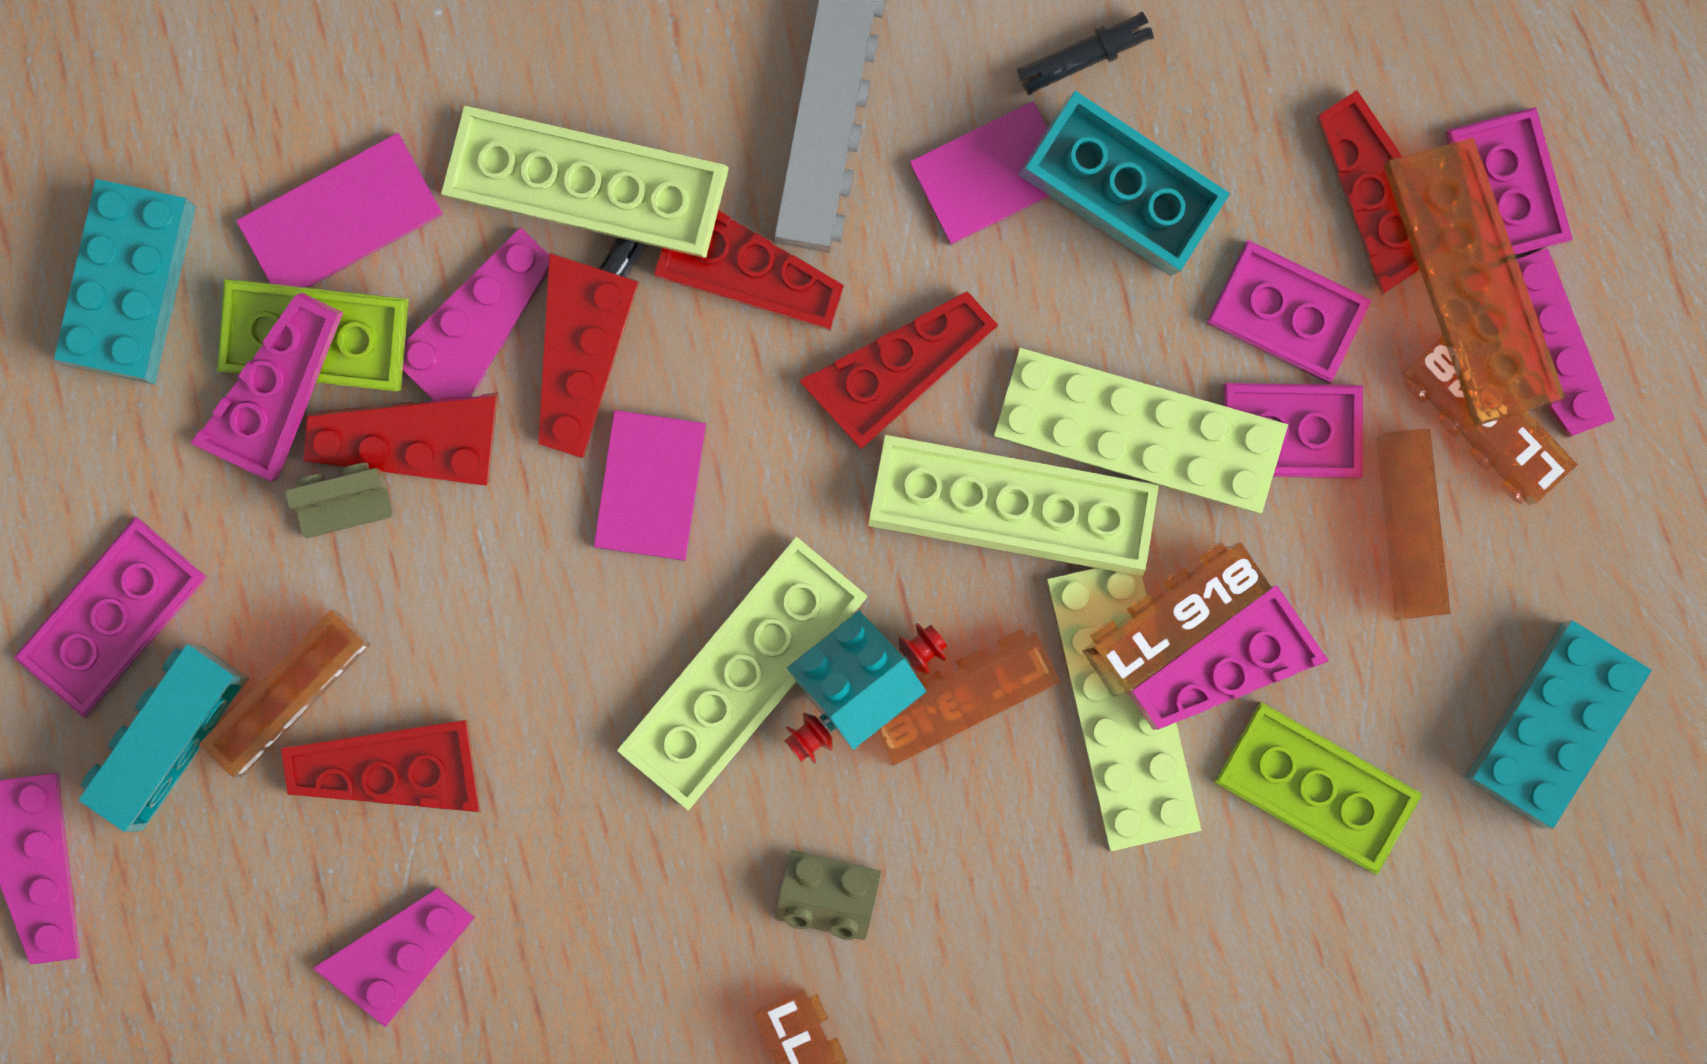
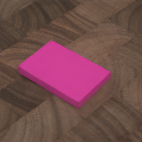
M1034 101L910 161V166L950 246L1050 197L1017 175L1047 129Z
M1536 107L1450 129L1445 132L1481 265L1573 240Z
M1247 239L1206 324L1331 384L1372 300Z
M1223 384V406L1288 424L1273 477L1362 478L1363 385Z
M614 410L594 548L686 561L706 423Z

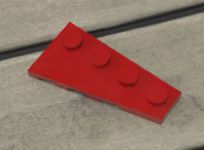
M1358 90L1317 117L1381 295L1461 243Z
M720 210L717 213L706 258L662 248L654 272L655 278L831 331L844 289V285L795 255L789 254L771 243L770 240L734 221Z
M549 253L538 444L580 458L585 457L640 281Z
M966 291L915 318L914 321L899 329L883 335L852 354L850 353L834 361L833 364L802 378L799 380V383L857 447L862 450L998 328V324L971 294Z
M498 392L467 398H460V396L441 398L439 401L421 403H395L393 406L371 408L366 406L311 412L307 416L303 461L342 467L368 463L369 469L377 468L387 473L487 486L490 478Z
M467 720L281 748L287 795L481 812Z

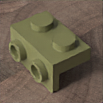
M360 463L342 468L341 477L324 481L323 474H316L295 480L297 488L285 490L289 509L297 512L302 536L312 538L391 518L393 510L384 473L377 468L369 469L368 463Z
M791 850L775 919L797 929L813 928L830 932L833 936L844 940L854 938L865 940L881 871Z

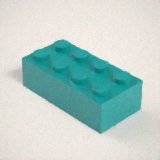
M1076 90L1066 98L1017 174L1170 276L1183 269L1231 194Z
M95 179L54 360L65 366L156 384L196 209L193 203L184 197Z
M1574 620L1562 622L1464 779L1540 827L1554 829L1652 670Z
M187 644L183 650L177 647L169 655L162 667V670L166 672L164 678L157 688L150 686L142 694L135 705V709L139 713L129 727L122 725L108 744V748L112 750L109 757L102 766L95 764L80 785L85 791L78 801L123 832L144 831L249 679V677L203 646Z

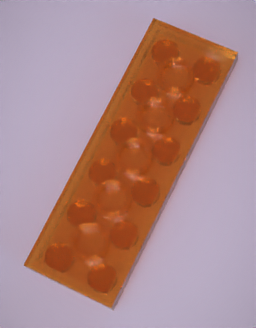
M1474 138L1389 160L1384 165V169L1474 427L1555 404L1563 400L1565 395Z

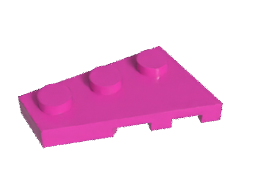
M437 888L313 969L386 1027L462 935L475 916L441 888Z

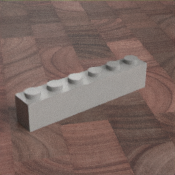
M886 0L818 1L776 227L775 241L777 244L830 253L832 241L841 243L846 215L837 214L840 196H850L854 170L846 169L849 151L858 152L862 125L854 124L857 106L866 108L870 80L862 79L865 61L874 63L879 35L871 34L874 17H883Z

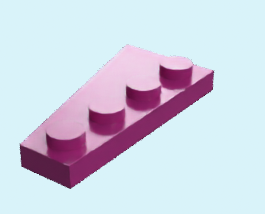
M520 227L405 341L403 371L433 401L459 396L460 398L471 397L474 391L478 389L494 358L511 335V330L522 312H525L548 274L549 254Z
M1548 248L1459 282L1467 295H1470L1483 313L1482 316L1491 329H1495L1510 351L1509 354L1518 367H1521L1535 386V391L1568 437L1615 420Z
M304 293L295 295L263 340L262 347L252 361L245 365L238 375L239 379L227 396L223 397L212 412V417L205 427L199 430L191 444L270 482L278 480L343 312Z
M1274 585L1187 647L1127 693L1153 730H1159L1224 702L1239 698L1254 690L1326 663L1329 660L1279 587Z
M59 773L0 780V886L30 965L80 958Z

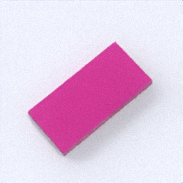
M396 133L236 221L270 283L312 287L444 214L399 133Z
M135 516L13 658L79 715L87 718L208 577L146 523Z

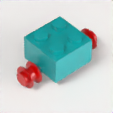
M859 610L787 667L807 698L822 714L819 717L822 723L816 716L803 713L804 725L798 730L789 726L785 727L790 736L784 742L800 762L809 758L815 764L814 752L820 747L830 751L833 750V738L828 730L831 733L836 730L854 750L927 692L911 666L918 672L929 674L928 662L932 658L936 657L943 661L946 660L942 651L948 646L932 625L923 629L918 623L915 624L917 635L911 640L900 636L899 650L902 653L901 655Z

